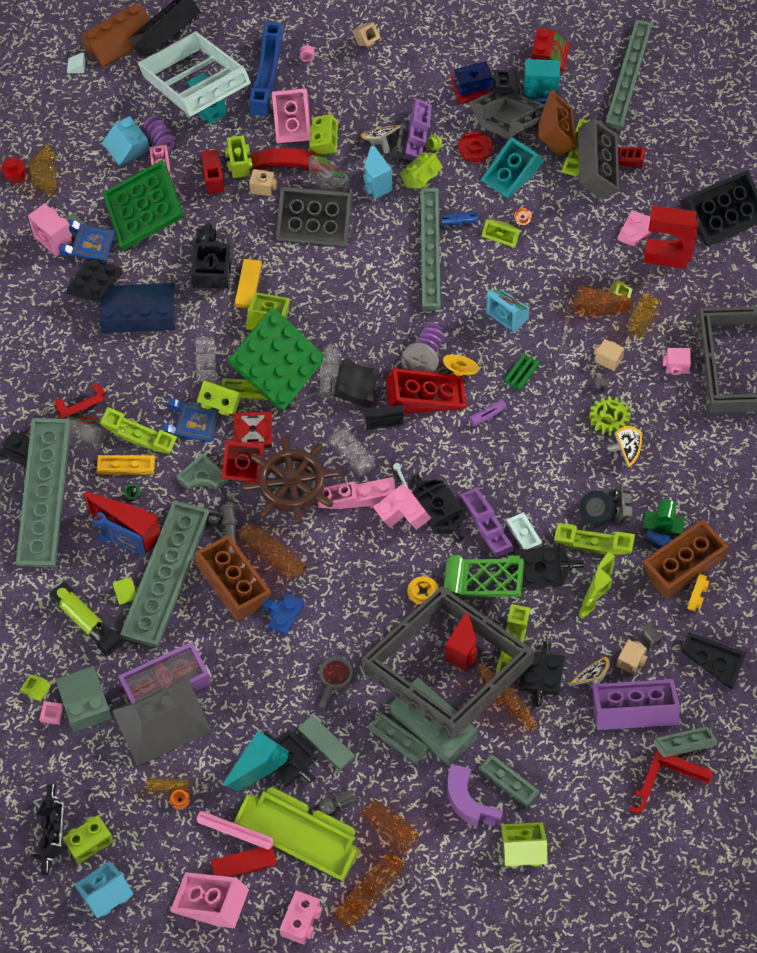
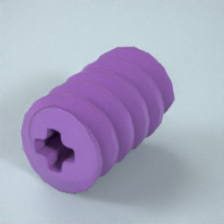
M152 116L143 123V132L153 146L167 145L168 152L174 148V136L159 116Z
M426 323L416 343L427 344L437 352L439 350L438 346L442 344V340L445 338L442 333L443 329L436 323Z

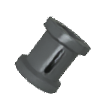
M652 622L645 624L638 632L649 643L650 649L655 648L664 640V636L659 635L654 629Z

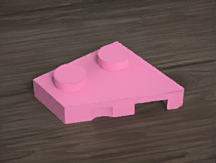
M632 210L618 236V240L635 246L642 239L649 237L652 232L648 231L650 216Z

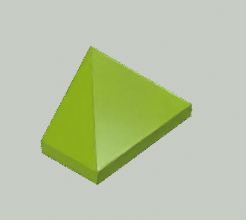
M486 219L481 237L515 248L520 230L507 222Z

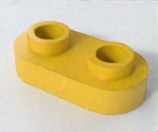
M699 574L687 609L696 611V608H701L704 599L701 597L702 591H707L710 582L706 580L707 576Z

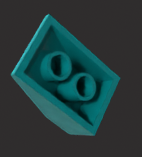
M511 137L486 171L481 181L509 199L534 176L544 160L539 154Z
M257 731L223 784L237 792H241L282 766L288 758L287 754L289 751Z

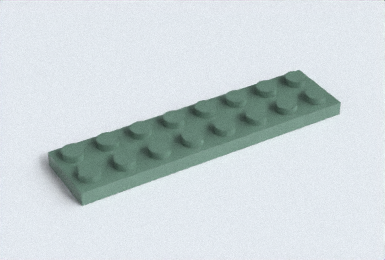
M32 418L16 557L17 566L56 568L71 427L70 419Z
M173 500L120 633L122 639L159 648L205 529L210 512L209 509Z

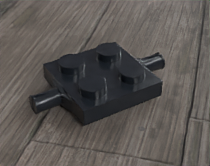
M547 641L543 642L542 652H534L533 664L520 677L519 690L534 694L533 705H538V707L541 706L542 696L549 694L559 696L565 656L551 654L550 648L552 643L549 641L548 643Z
M289 729L282 736L275 739L267 731L264 732L267 737L289 751L286 762L273 773L287 787L296 778L301 776L311 784L315 777L308 771V768L317 760V756Z

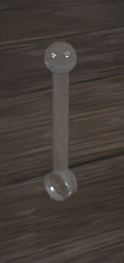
M565 319L562 343L559 347L561 353L566 351L565 341L569 319Z

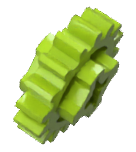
M611 396L608 397V400L601 397L600 402L595 401L594 406H591L589 414L591 426L595 425V431L601 429V434L608 432L609 436H611L612 432H616L623 426H629L631 417L629 406L624 407L625 402L619 403L617 397L615 400H612Z

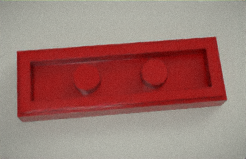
M258 847L210 860L214 875L237 877L277 866L273 847L271 849Z

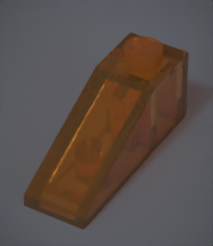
M373 799L360 812L403 855L419 842V833L402 817L376 799Z

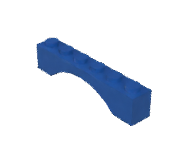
M265 22L259 70L249 100L251 115L268 116L283 42L282 23Z

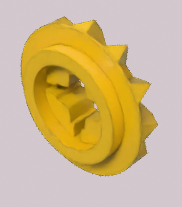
M420 576L409 583L407 592L410 601L415 602L416 605H421L439 587L432 578ZM419 587L422 588L423 590L428 589V590H427V596L424 595V594H419V593H420Z

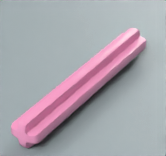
M200 811L197 816V822L265 849H271L274 843L273 838L204 811Z

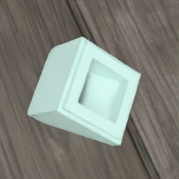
M84 53L68 58L67 73H84L86 61Z

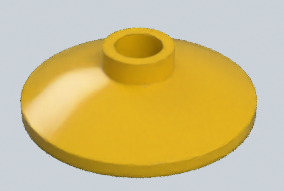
M450 354L443 358V364L457 376L473 375L479 371L478 364L465 356Z

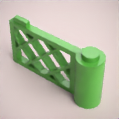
M452 555L446 561L444 588L460 599L462 597H521L524 560L520 559V556H508V559H463L460 555ZM492 565H497L500 569L492 575L488 569ZM511 565H519L518 570L513 575L507 571ZM470 566H479L481 568L474 575L469 572ZM485 572L490 578L481 584L477 578ZM505 572L509 578L501 584L496 578ZM473 581L479 585L476 590L467 591L468 586ZM494 581L498 587L494 591H488L485 587ZM512 581L517 584L516 591H508L505 587Z

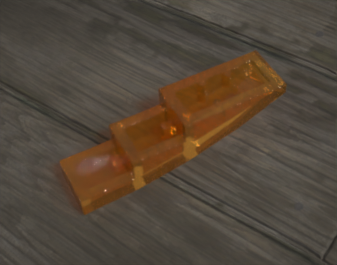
M250 522L237 534L242 542L252 547L253 551L264 558L271 567L293 581L307 569V566L291 551Z
M483 664L477 666V674L485 686L496 674ZM508 687L493 701L495 706L503 703L512 720L520 717L528 733L536 730V720L512 688Z
M390 851L364 876L363 882L349 894L348 899L334 912L333 917L350 930L380 898L407 864Z

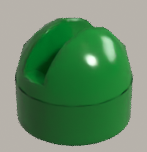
M129 484L125 488L124 493L130 500H136L140 497L141 490L137 485ZM134 488H136L135 495L132 497Z

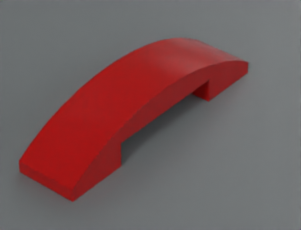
M293 148L261 150L252 153V169L268 170V166L303 167V171H320L321 164L319 162L321 161L316 157L319 156L321 158V155Z

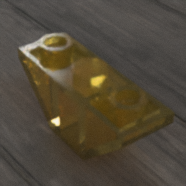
M46 144L29 160L30 176L33 185L48 195L54 196V189H57V181L53 177V175H56V166L53 164V161H56L55 151H51L50 144Z

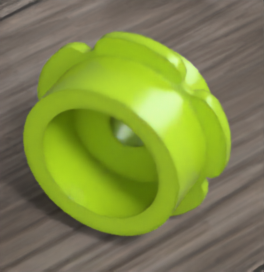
M435 134L428 137V148L431 151H439L442 147V139Z

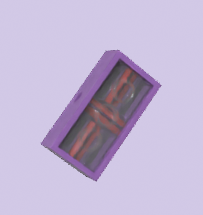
M193 642L119 675L121 686L129 702L132 703L168 688V684L185 676H188L194 692L211 685L209 673Z

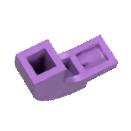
M451 764L448 774L447 791L450 804L456 814L462 820L475 827H478L480 820H483L485 824L490 826L500 825L503 810L481 805L475 802L469 795L468 785L471 778V769Z

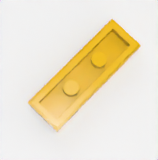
M243 260L235 307L249 308L253 295L257 292L262 261Z
M98 455L96 472L97 475H154L155 455Z

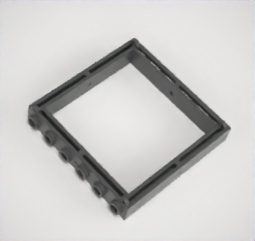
M757 306L700 308L699 315L695 317V325L699 329L697 341L701 342L699 357L703 358L701 373L705 374L703 389L707 390L705 406H708V413L757 411V394H719L711 330L712 325L757 324Z
M441 586L362 658V671L367 678L372 677L382 688H387L397 699H402L412 710L422 714L428 722L437 725L449 739H455L533 664L535 651ZM441 609L459 621L465 613L469 614L473 630L513 658L455 715L383 663Z

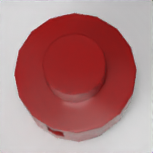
M9 158L2 163L1 171L6 180L20 183L25 179L26 169L21 159Z

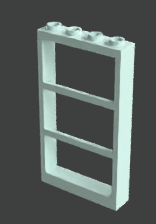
M197 31L138 62L143 77L190 117L251 83L243 66ZM200 49L210 56L208 59L166 82H163L155 75ZM214 61L225 68L180 94L169 87Z

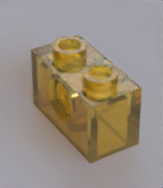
M643 293L629 319L627 332L644 339L659 312L661 299Z

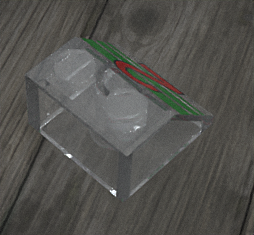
M320 156L308 157L310 180L324 191L344 192L349 188L348 175L344 171H340L334 162Z
M81 411L67 416L66 419L71 421L69 445L96 455L109 433V430L100 424L101 419Z

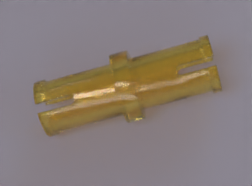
M165 777V779L147 778L146 792L165 791V793H170V791L179 789L188 792L189 779H170V777Z

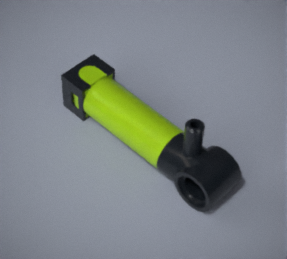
M65 581L49 593L52 602L60 610H63L96 643L98 648L107 657L123 645L120 636L113 629H109L74 594L73 589Z

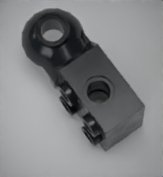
M210 222L201 229H197L196 244L194 245L191 270L192 284L196 288L229 289L232 265L231 247L226 243L216 242V229H212V223Z

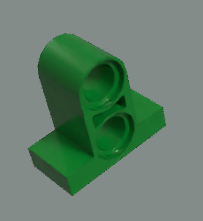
M663 499L658 503L657 513L646 511L643 531L648 532L652 529L660 534L679 536L683 533L685 517L675 516L676 503L669 499Z

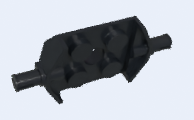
M418 473L416 476L413 475L412 480L417 485L413 495L431 517L427 523L432 529V533H451L457 542H460V539L462 541L465 537L460 532L459 526L466 516V511L443 480L433 479L426 482V480H422ZM440 501L443 503V506L435 507L433 503Z
M561 545L554 548L520 549L517 547L514 556H520V559L524 560L522 588L562 586L572 568H584V560H570ZM537 564H542L546 570L543 573H538L534 567ZM511 565L507 571L513 575L518 570L519 565Z
M54 784L47 785V796L36 812V815L43 816L41 821V828L43 830L39 843L41 853L38 855L33 854V857L41 861V875L45 876L50 875V863L62 853L61 839L65 801L55 797L56 785Z

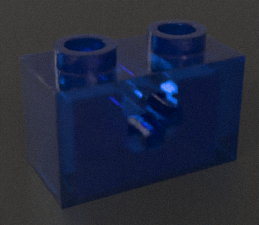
M486 61L454 69L453 81L459 96L492 88L493 76Z

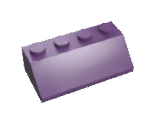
M673 679L592 684L597 730L679 725L680 705Z

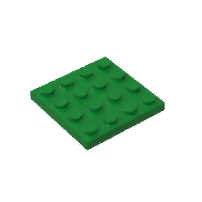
M163 159L103 192L120 248L123 251L185 217L166 162Z
M272 307L227 362L282 412L327 357Z

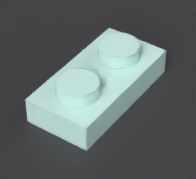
M524 512L506 521L521 549H537L542 547L540 538Z

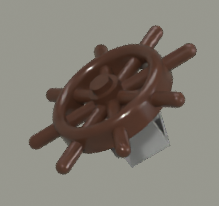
M283 437L281 439L283 450L273 454L267 460L256 453L251 455V459L262 466L259 472V481L243 484L242 490L260 489L263 498L267 502L260 512L261 517H267L272 509L276 508L287 511L292 515L294 514L295 523L301 524L303 521L301 510L312 506L317 501L327 507L333 506V501L322 494L325 487V479L339 477L342 472L340 469L323 470L322 465L315 458L323 449L321 443H317L308 453L303 450L290 449L289 439ZM292 461L301 462L300 465L294 469ZM285 462L286 471L277 466ZM309 466L314 473L307 474L304 471ZM270 472L280 477L267 480ZM269 487H276V489L272 493Z

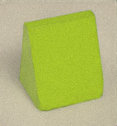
M617 280L611 284L607 299L628 304L633 289Z
M131 577L113 583L119 606L134 601L136 590Z
M30 674L19 691L37 701H41L51 685L44 678Z

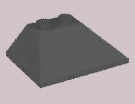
M494 90L470 101V106L481 127L505 139H510L538 124L545 105L514 91L512 93L500 94Z
M188 676L168 684V688L135 703L129 702L112 710L136 766H140L212 732Z

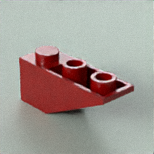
M219 150L201 151L207 194L225 192Z

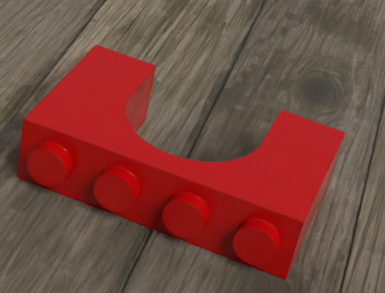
M652 206L648 231L670 234L679 239L664 241L647 238L643 263L687 269L688 262H692L699 219H696V211Z

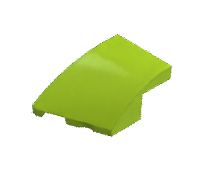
M610 551L600 562L584 597L579 612L581 619L595 609L596 600L611 588L612 578L609 576L613 573L615 556Z

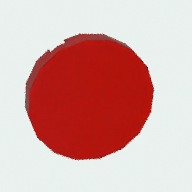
M481 132L467 133L458 142V152L466 161L482 162L489 158L493 151V142L490 137H486Z

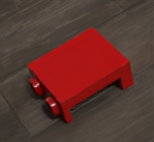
M97 383L90 385L93 396L66 408L62 398L53 401L52 404L59 419L103 401V396H105L103 387L101 385L98 386Z

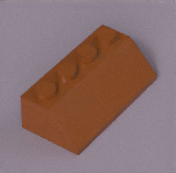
M136 2L81 35L83 46L104 68L135 49L128 38L147 23L150 18L147 12Z
M702 519L643 561V565L653 586L667 600L697 579L699 574H704L725 559L729 546Z
M230 535L195 552V565L237 622L255 613L271 595L270 589Z

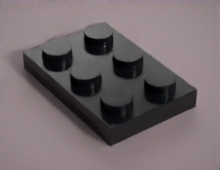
M89 259L67 287V294L101 303L122 275L123 268Z

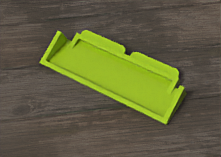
M274 787L263 791L260 798L253 794L246 795L234 821L235 824L272 837L274 841L273 846L341 881L345 880L361 849L352 845L356 839L353 827L321 811H315L313 815L308 813L309 807L306 803Z

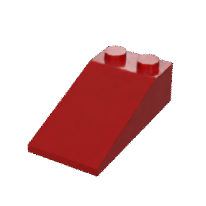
M393 368L385 380L388 406L403 405L405 414L467 408L463 376Z
M90 492L83 494L89 513L101 520L97 516V513L101 512L108 521L140 535L145 553H148L157 543L161 528L158 523V517L154 513H148L142 508Z

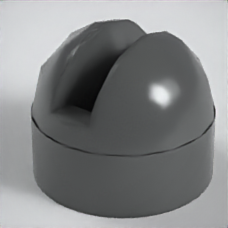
M595 377V389L599 391L600 386H602V391H605L609 386L610 379Z
M211 510L207 517V523L213 527L220 525L222 522L221 513L217 510Z

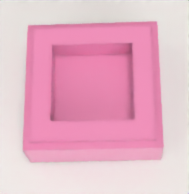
M44 701L39 718L40 722L60 725L64 704Z

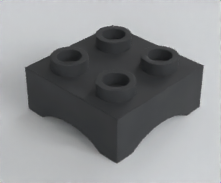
M345 358L339 367L333 396L368 408L374 399V389L380 370L358 365L352 360Z

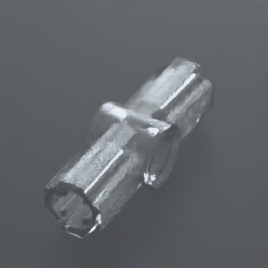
M335 345L324 347L323 362L320 365L321 382L319 398L330 401L335 399L333 393L340 367V348Z

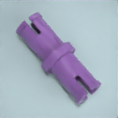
M500 399L498 402L490 406H484L481 411L469 416V421L473 427H476L478 424L486 420L490 421L493 419V416L507 410V406ZM494 409L493 412L481 417L482 415Z

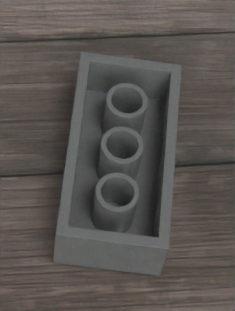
M593 119L578 128L579 183L582 187L604 200L619 192L618 138L616 133L596 119Z

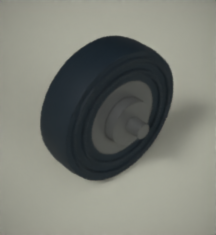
M598 490L584 495L579 505L580 515L584 521L595 526L607 523L612 518L615 510L612 498L607 493Z

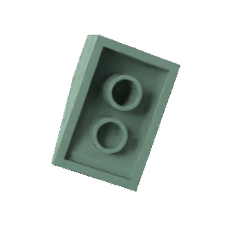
M94 666L55 679L73 732L112 719Z

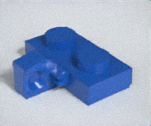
M288 593L282 602L277 600L275 603L267 599L262 606L263 610L270 612L269 616L272 617L268 628L286 636L303 608L304 601Z

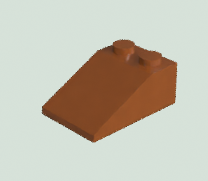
M551 90L538 123V137L549 146L551 151L561 156L577 147L573 109L554 90Z

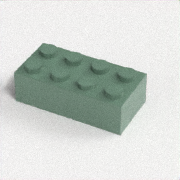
M419 678L411 683L453 715L457 713L455 709ZM396 698L390 704V714L416 738L428 745L430 750L448 766L477 739L478 730L472 724H469L455 739H449L437 725L428 722L422 714L412 710L402 699Z

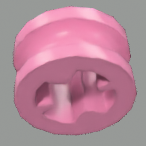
M305 45L299 49L300 60L304 62L314 60L315 51L313 47Z

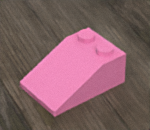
M307 89L272 92L276 143L282 144L311 140Z
M185 872L170 911L214 926L235 928L249 889L239 879L234 877Z

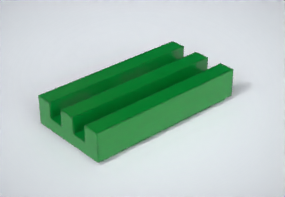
M523 353L504 379V383L521 391L540 365V361H535L533 357H527V354ZM524 361H526V363L523 365V367H522L521 370L518 372V374L515 376V378H514L512 381H510V380L513 378V376L516 374V372L518 371V369L521 367V365L524 363ZM530 364H532V367H531V368L529 369V371L526 373V375H525L524 378L521 380V382L517 385L516 383L518 382V380L520 379V377H521V376L523 375V373L526 371V369L528 368V366H529Z

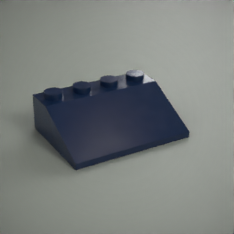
M175 283L113 286L99 306V323L102 333L175 330Z

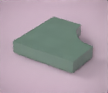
M204 453L175 476V479L188 491L200 486L210 487L216 491L229 480L221 478L222 469Z

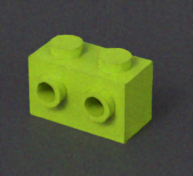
M332 114L313 117L312 125H310V149L319 155L337 153L338 122Z
M244 135L228 137V147H224L226 158H230V161H227L228 172L232 171L233 178L250 176L249 169L253 168L252 160L247 156L250 155L249 144H245Z
M424 152L399 175L407 188L421 189L427 185L431 178L438 175L443 166L435 153Z
M204 380L197 402L202 403L201 407L211 410L213 407L219 409L218 413L229 416V414L236 413L242 392Z
M99 815L88 818L82 826L77 829H71L62 838L78 865L114 842L111 833Z

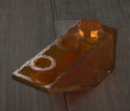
M579 285L573 302L572 312L586 316L631 311L633 299L624 295L613 294L609 291L594 289L590 286Z

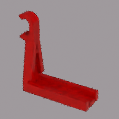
M657 750L642 791H635L636 797L642 798V803L639 808L629 807V811L634 814L643 812L660 765L710 784L714 771L675 756L663 758Z

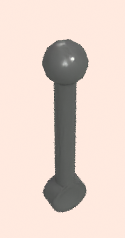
M319 387L315 392L296 401H291L288 406L294 408L296 404L315 395H322L324 392L323 388Z

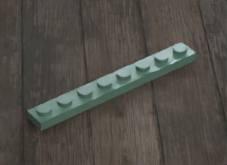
M635 21L605 126L608 128L623 129L653 23Z
M421 188L422 310H440L439 188Z

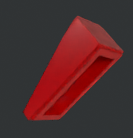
M618 147V165L642 169L646 148Z

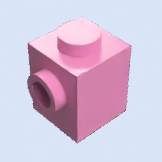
M667 348V353L663 355L662 361L663 366H666V373L673 375L689 374L691 365L690 348Z

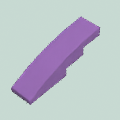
M418 99L414 101L403 158L414 161L423 153L427 131L430 127L432 105Z
M476 487L460 494L464 506L494 556L498 558L514 551L513 545L504 534L503 527L494 515V510L479 489Z

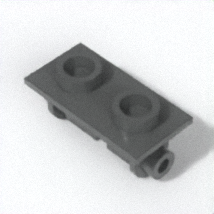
M399 124L401 127L393 132L390 158L405 159L403 155L407 127L405 124Z
M620 482L611 492V498L615 506L613 514L614 525H617L620 521L630 524L631 520H633L632 507L625 506V504H632L631 490L627 486L623 487V482Z

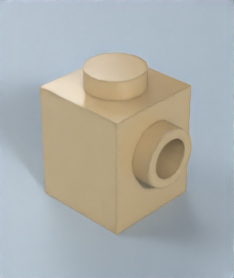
M374 22L365 23L352 30L358 45L366 46V48L372 46L376 40L381 38Z
M253 169L249 183L250 193L272 196L273 190L277 188L274 172Z
M604 339L602 344H598L595 348V362L615 371L623 359L624 348L613 341Z
M628 639L618 657L616 667L635 675L639 666L643 667L647 661L648 656L645 655L647 648L638 641Z

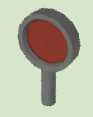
M330 657L320 666V681L326 688L318 708L325 710L333 690L337 691L346 688L353 679L352 665L343 657Z

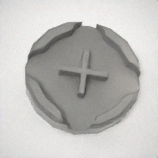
M413 343L404 350L401 362L405 370L435 372L439 359L434 349L427 344Z

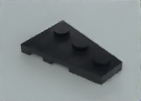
M691 632L688 633L682 648L683 654L733 690L746 656L745 652Z

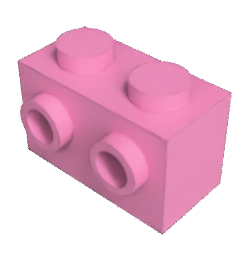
M295 891L279 929L280 935L305 945L306 940L311 939L313 935L315 919L318 920L322 913L320 899Z

